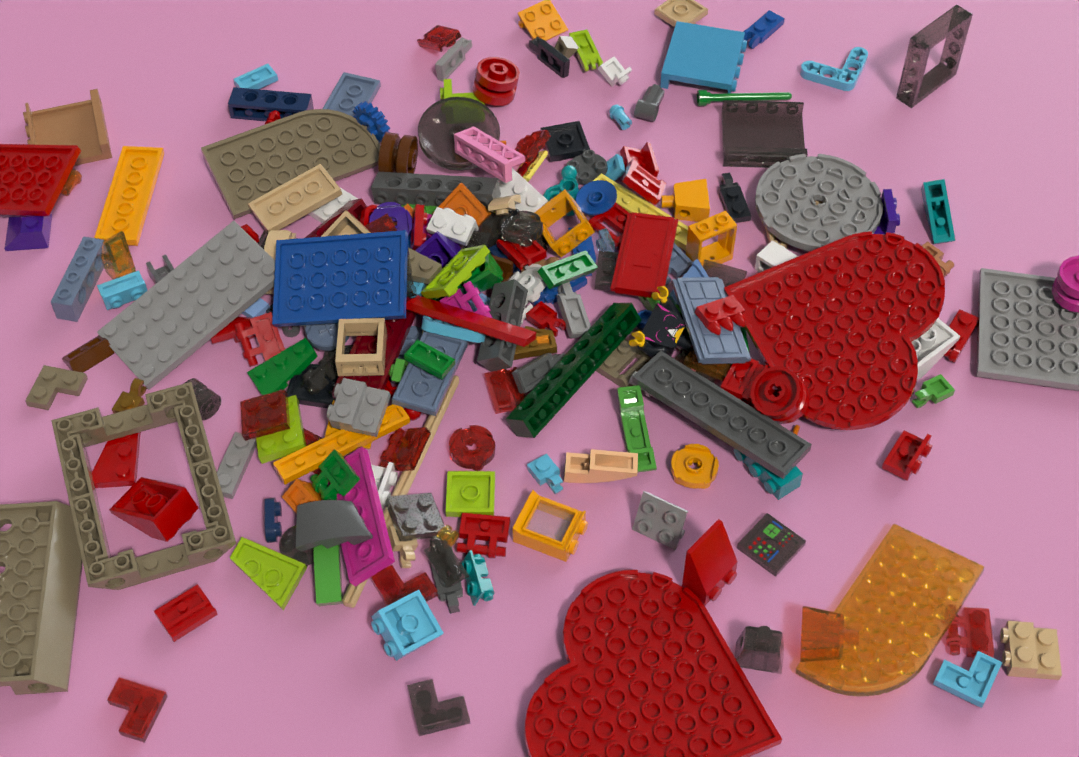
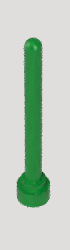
M707 90L697 91L698 106H706L711 102L790 100L792 98L790 92L711 94Z

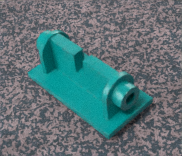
M469 550L461 562V572L466 579L467 594L471 597L472 604L475 606L479 599L491 601L495 592L491 579L482 578L489 575L485 558L480 554L473 556L472 550Z

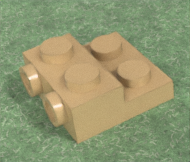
M1007 621L1005 627H1002L1000 631V641L1005 646L1002 654V664L1007 667V676L1060 680L1062 671L1057 629L1034 628L1033 622Z

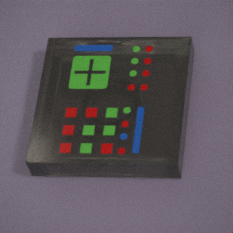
M766 513L737 544V549L776 577L805 546L806 540Z

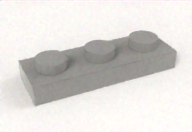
M238 432L234 433L217 471L223 497L234 498L257 446L256 436Z

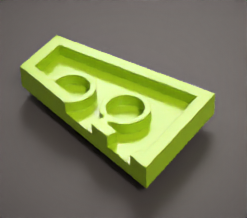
M241 537L230 556L231 561L283 611L307 569L306 564Z

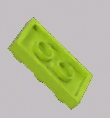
M486 245L461 249L421 291V294L426 298L436 299L454 295L458 291L457 287L472 276L471 272L485 262V257L489 254L490 250Z
M296 395L252 409L258 457L262 464L285 457L306 447L300 405Z

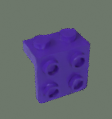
M883 189L881 196L883 212L880 223L873 234L886 235V232L895 233L896 226L900 225V215L896 213L897 199L893 198L892 189Z

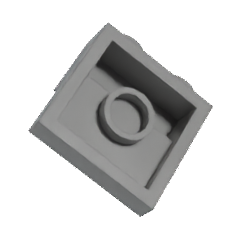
M343 378L342 383L337 384L335 387L334 397H336L334 405H329L327 418H329L333 428L377 437L391 394L389 391L367 387L365 382Z

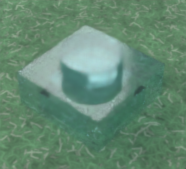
M607 228L599 230L598 240H596L597 249L603 253L605 259L613 258L615 243Z

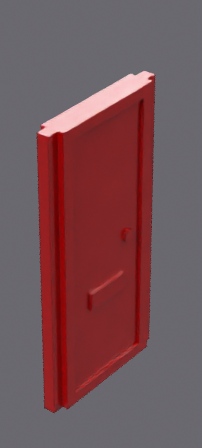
M636 212L628 213L611 291L652 298L653 292H658L660 295L657 287L666 285L679 219Z

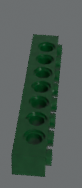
M613 303L506 417V421L516 436L535 438L642 321L632 303Z

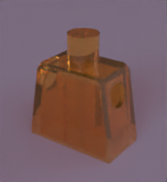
M803 606L800 662L841 659L843 645L859 646V630L844 629V615Z

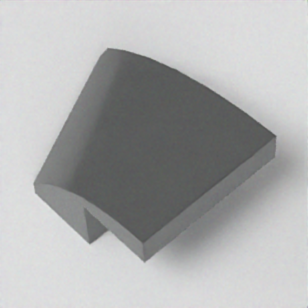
M321 500L297 506L296 548L301 552L321 544L327 549L347 541L352 545H356L372 539L373 535L365 526L364 519L358 514V509L352 501Z

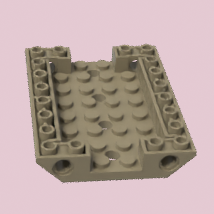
M58 501L0 504V528L5 524H12L7 531H0V567H5L4 572L0 574V687L10 686L15 695L68 692L83 563L71 507Z

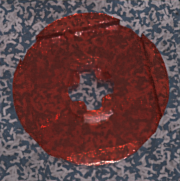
M469 425L470 428L456 430L449 440L450 459L460 467L474 471L482 470L495 456L496 446L493 435L488 429L478 425ZM476 444L477 449L469 450L467 447Z

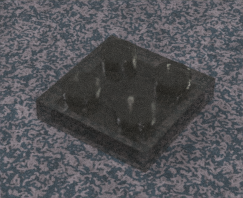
M432 493L387 497L385 504L400 541L445 536L447 530Z

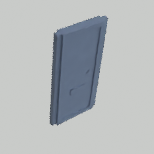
M718 277L672 279L671 284L698 363L728 364L749 362L751 356L739 325L733 322V331L726 330L720 325L721 334L716 335L710 332L694 313L697 306L728 297L724 291L723 280Z

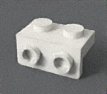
M436 207L426 228L428 233L435 234L438 231L452 241L467 246L473 232L477 233L479 229L476 220L472 216L467 214L462 216L450 208L442 209Z

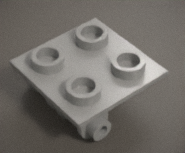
M643 491L632 530L676 550L679 539H682L685 533L683 526L688 511Z

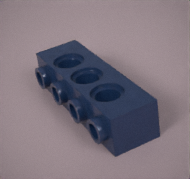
M233 87L228 102L232 119L266 121L269 118V113L274 110L280 113L282 119L302 111L314 109L312 94Z

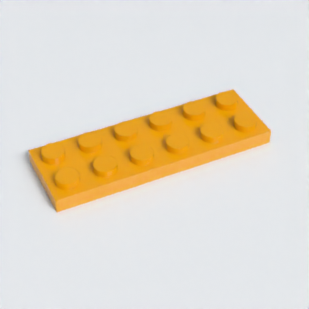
M122 147L94 238L104 240L105 244L138 246L165 154L163 148Z

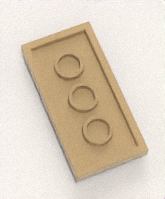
M319 164L253 200L248 205L258 221L269 233L270 230L278 231L343 194L340 187L324 167Z

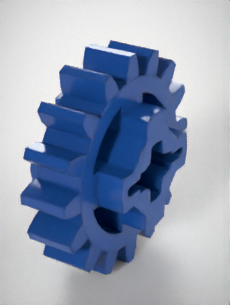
M366 101L361 102L354 107L353 113L355 115L353 117L356 118L360 125H366L370 134L373 133L380 143L384 134L390 130V127L386 124L388 120L384 119V114L378 111V107L374 108L371 102L369 104Z

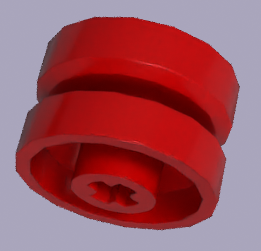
M487 57L478 62L476 77L472 89L474 95L480 101L489 105L504 106L510 104L514 100L520 75L518 67L505 58Z
M780 366L766 368L759 373L753 381L750 391L752 403L756 409L779 424H787L799 419L808 408L810 399L808 388L794 372Z

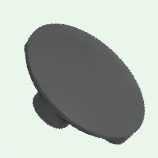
M590 149L585 150L583 154L567 162V165L576 168L577 176L575 179L580 184L592 182L601 173L605 175L608 170L607 161Z

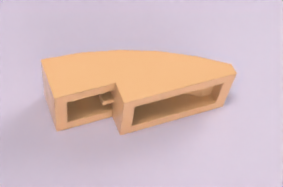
M591 449L590 454L566 452L564 482L599 483L637 476L638 453Z

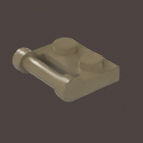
M624 339L596 372L619 387H628L632 374L635 371L638 372L652 358L644 354L637 346H630L629 341ZM635 358L638 359L625 374H620Z

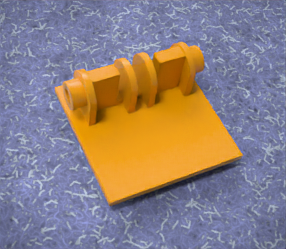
M543 0L517 13L520 17V21H518L519 27L527 29L533 39L540 37L547 41L569 30L551 0Z

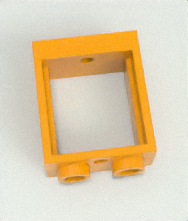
M565 189L532 214L548 244L561 258L595 233L574 198ZM573 209L580 223L556 240L549 227Z
M727 211L688 226L685 255L692 262L698 259L705 271L733 259L737 224ZM718 235L717 242L702 247L703 241Z

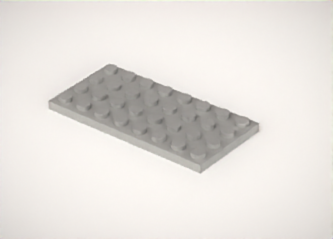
M232 221L97 331V333L101 337L108 339L111 349L138 379L144 380L143 384L150 390L274 287L275 260L235 221Z

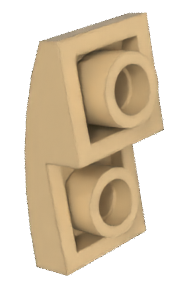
M517 194L495 198L489 203L488 211L496 213V216L507 215L510 210H515V204L521 203V197Z

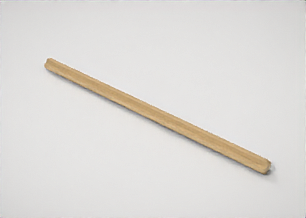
M454 375L437 415L428 416L383 512L387 531L389 526H393L455 393L459 384V377L457 375ZM367 580L357 586L349 584L342 599L344 606L349 608L356 606Z

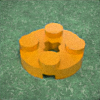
M688 444L685 445L684 449L677 450L672 456L671 473L674 482L679 485L693 489H706L710 487L717 476L718 459L711 454V450L706 446ZM697 463L699 469H691L689 466Z

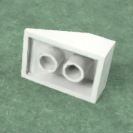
M939 318L925 334L912 341L918 359L917 381L960 339V335Z

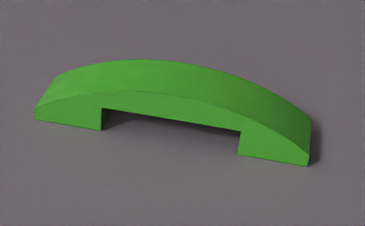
M636 385L617 388L627 452L638 453V472L657 470L644 415L641 387Z

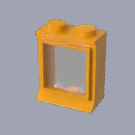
M532 490L513 526V542L567 562L570 554L574 555L578 548L579 541L577 540L579 536L584 535L587 530L586 511L582 512L539 496Z

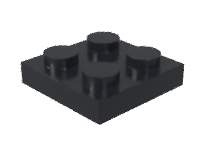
M580 121L541 128V136L550 162L574 158L583 154L585 150L590 149Z

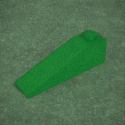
M490 252L485 257V262L471 272L472 276L457 287L458 289L460 288L463 295L467 293L463 285L469 281L480 292L486 291L489 288L493 289L494 284L503 281V271ZM440 297V298H437V299H436V298H429V299H432V300H435V301L440 302V300L443 299L444 297Z

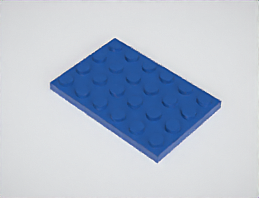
M406 230L276 240L272 324L275 327L339 323V319L385 318V320L406 318L408 233Z

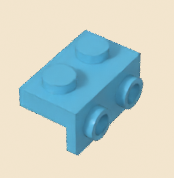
M139 270L97 285L107 310L118 308L123 304L137 300L148 291Z

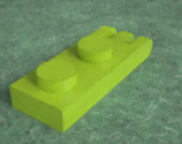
M587 29L569 33V36L574 39L579 47L575 53L584 72L589 71L588 65H590L591 70H595L596 63L598 67L603 64Z

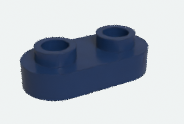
M265 498V536L267 543L278 542V537H282L281 522H278V517L282 516L281 502H276V498Z

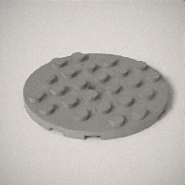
M805 154L790 156L784 162H776L761 176L755 195L756 211L764 226L781 241L804 251H813L856 233L872 231L873 234L880 223L883 212L881 192L876 183L871 182L866 177V172L851 162L825 154H818L817 157H806ZM816 200H819V201H822L823 203L816 205V202H815V201H816Z

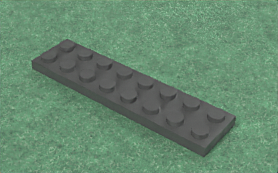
M663 351L657 353L632 376L633 384L639 385L647 393L782 479L811 450L812 444Z

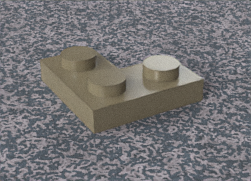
M44 365L25 402L29 407L49 410L58 392L80 396L88 377L86 373Z

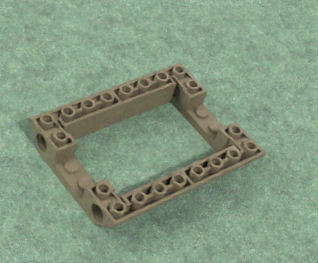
M192 382L145 394L147 405L102 417L99 407L51 420L88 587L112 590L128 588L215 562L236 544ZM178 422L206 530L199 532L195 530L181 534L184 544L136 557L133 549L111 557L86 447Z

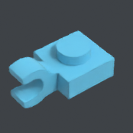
M547 454L527 464V470L540 486L547 483L555 494L563 490V487L560 485L563 483L559 476L560 469Z

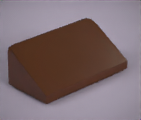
M98 335L65 355L62 360L71 371L84 373L113 355L114 351L111 349L108 339Z

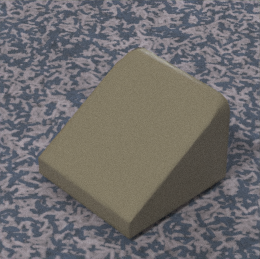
M559 36L554 47L568 59L579 49L571 36Z

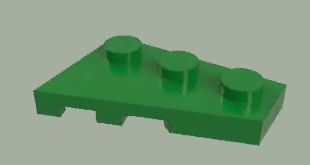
M304 338L247 373L268 404L274 400L273 396L279 390L283 391L288 386L287 382L294 375H300L318 356L308 340Z

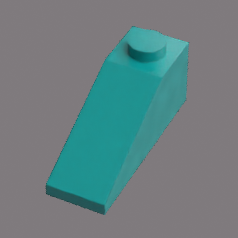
M945 179L923 182L921 192L933 244L955 241Z

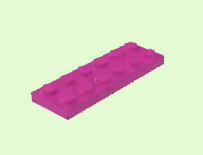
M362 446L345 457V460L356 472L360 480L345 496H342L340 493L337 494V500L352 501L355 504L358 514L362 516L365 526L373 535L372 539L356 545H352L348 541L341 543L349 582L354 586L361 584L395 562L368 450Z

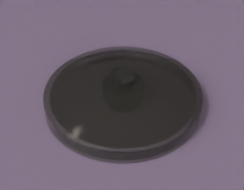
M466 97L445 98L432 104L420 118L418 125L419 145L426 157L440 167L456 171L474 169L478 166L455 153L454 134L474 126L499 141L500 126L498 120L486 105L477 100Z

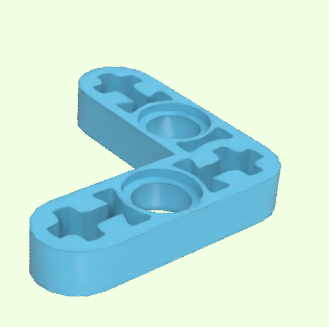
M862 47L853 48L842 69L814 61H805L801 65L800 75L809 81L843 91H851L855 88L866 65L868 51ZM849 67H854V68H856V69H858V70L853 71V70H850V69H848V68H849ZM824 74H830L833 77L828 78L825 77Z
M425 315L423 316L421 329L426 332L476 343L485 341V334Z

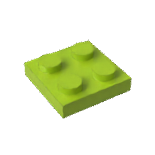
M448 471L446 517H462V513L494 515L495 471Z

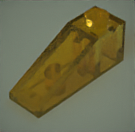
M122 231L103 241L101 260L105 272L112 279L136 272L125 234Z

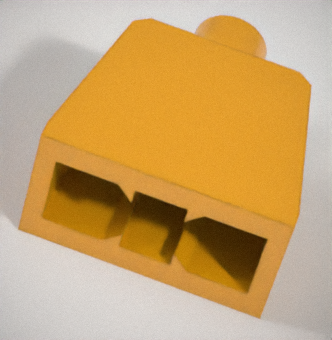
M707 179L675 183L672 195H662L661 208H673L674 218L679 220L699 222L709 218L710 204Z

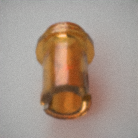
M72 169L61 191L62 195L69 196L76 184L81 183L82 175L80 172Z

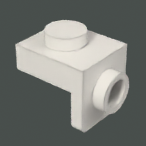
M615 56L598 68L611 87L618 83L620 85L625 83L632 71L631 67L625 70Z

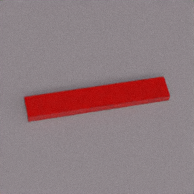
M419 295L406 302V309L519 346L525 347L536 339L535 331Z

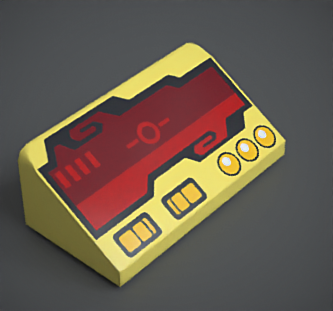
M541 151L529 154L516 172L529 182L547 157L548 152Z

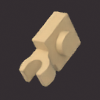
M413 525L389 526L388 535L392 551L400 552L399 562L401 568H411L410 561H415L414 551L418 546Z

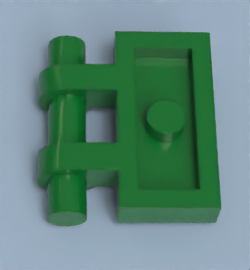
M335 449L318 466L322 471L320 475L314 474L310 478L313 489L321 494L322 500H337L338 493L345 496L360 480L341 453Z

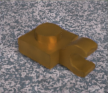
M135 378L132 381L130 392L123 391L112 408L113 413L144 405L145 401L142 396L147 389L145 386H142L144 380Z

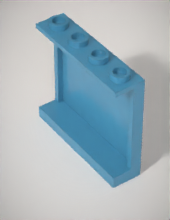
M676 21L661 72V88L668 89L670 80L726 89L728 93L735 92L738 81L735 78L739 79L741 67L738 65L743 64L744 54L742 52H746L747 41L744 40L745 32Z

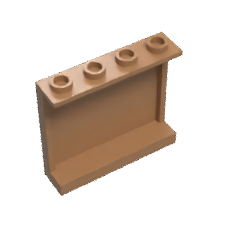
M98 89L90 90L91 100L32 112L29 104L25 103L26 112H23L25 123L28 124L25 126L28 138H30L27 140V143L31 145H77L81 152L74 166L112 158L103 106Z

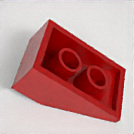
M141 477L109 511L148 536L168 542L192 518L199 507L185 487Z
M720 519L686 551L682 587L689 588L701 600L704 606L710 600L715 601L721 594L725 584L730 585L737 576L736 568L738 561L724 524Z

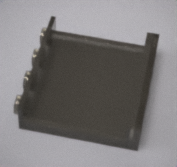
M723 100L721 113L723 167L769 168L776 162L781 163L788 160L790 156L805 154L807 157L802 117L804 102Z

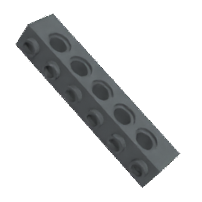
M378 172L371 186L375 204L395 202L400 205L440 206L460 183H463L487 210L489 203L501 196L498 178Z

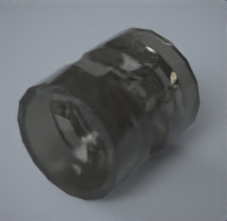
M196 378L186 381L185 383L192 382L202 420H207L215 415L221 405V396L207 388L206 385Z

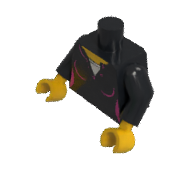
M659 286L657 289L660 291V295L658 292H653L652 298L660 300V304L656 303L642 332L636 331L631 333L635 339L629 340L630 346H637L639 350L650 358H653L660 351L672 356L676 347L689 352L692 346L690 337L683 334L686 328L683 316L668 297V289L665 286Z

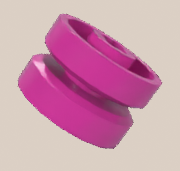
M1079 255L1069 257L1063 261L1052 285V295L1055 301L1061 307L1072 312H1079Z

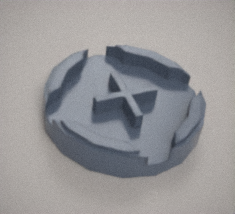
M339 323L306 325L305 331L308 341L319 350L331 351L336 349ZM346 336L345 343L347 342L350 336Z

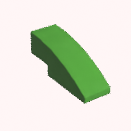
M322 544L314 547L316 604L318 606L343 604L340 546L336 545L328 549Z

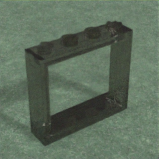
M955 5L910 38L896 99L913 108L957 74L973 16L972 13L959 5ZM946 38L940 63L924 75L930 49Z

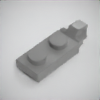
M460 38L436 62L435 69L438 80L444 81L443 79H447L465 60V54L473 47L472 40Z
M567 282L558 287L557 301L563 320L566 323L569 338L582 337L590 329L591 325L580 294L573 292L570 282Z

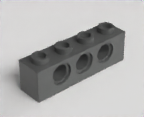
M515 279L494 284L489 304L492 318L520 327L528 290ZM486 335L485 341L481 342L477 362L491 372L512 368L516 344Z

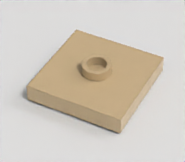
M667 0L655 8L654 14L675 27L676 21L695 24L708 15V9L695 0Z

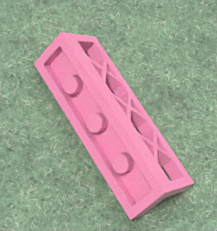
M474 126L454 134L455 153L505 183L512 181V167L525 162L524 155Z

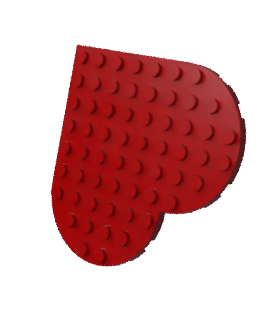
M872 231L841 238L724 287V291L727 296L733 295L745 309L744 317L746 324L744 328L765 364L769 365V368L774 366L786 367L794 372L807 386L810 399L808 408L802 416L816 424L832 429L859 430L873 427L889 420L907 404L912 396L918 374V359L912 341L925 334L938 319L945 299V280L938 262L920 244L904 239V236L889 232H886V235L872 234Z
M638 570L617 571L597 578L584 587L580 595L571 603L563 629V646L568 664L552 672L545 678L544 683L538 690L534 692L527 709L524 733L529 757H750L781 744L782 738L701 600L689 588H683L673 582V578L653 572V574L640 573Z

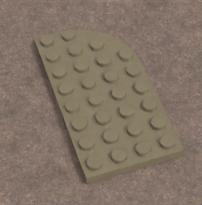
M329 109L302 111L201 147V152L234 219L252 213L248 203L319 164L324 167L334 181L378 166L380 150L377 138L373 133L370 134L366 125H360L356 118L348 114Z

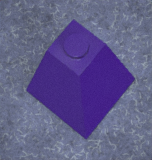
M52 215L9 217L5 251L49 248Z
M437 231L415 251L442 264L443 269L462 248Z

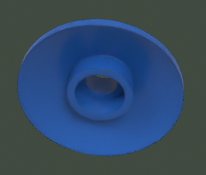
M604 180L592 181L578 191L576 203L583 213L599 215L613 207L617 200V191L610 182Z

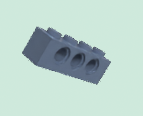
M83 236L51 300V305L57 319L78 322L110 257L104 240Z

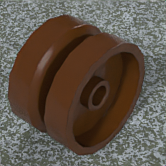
M386 132L379 150V172L414 174L418 157L417 137L404 135L400 139L398 133Z

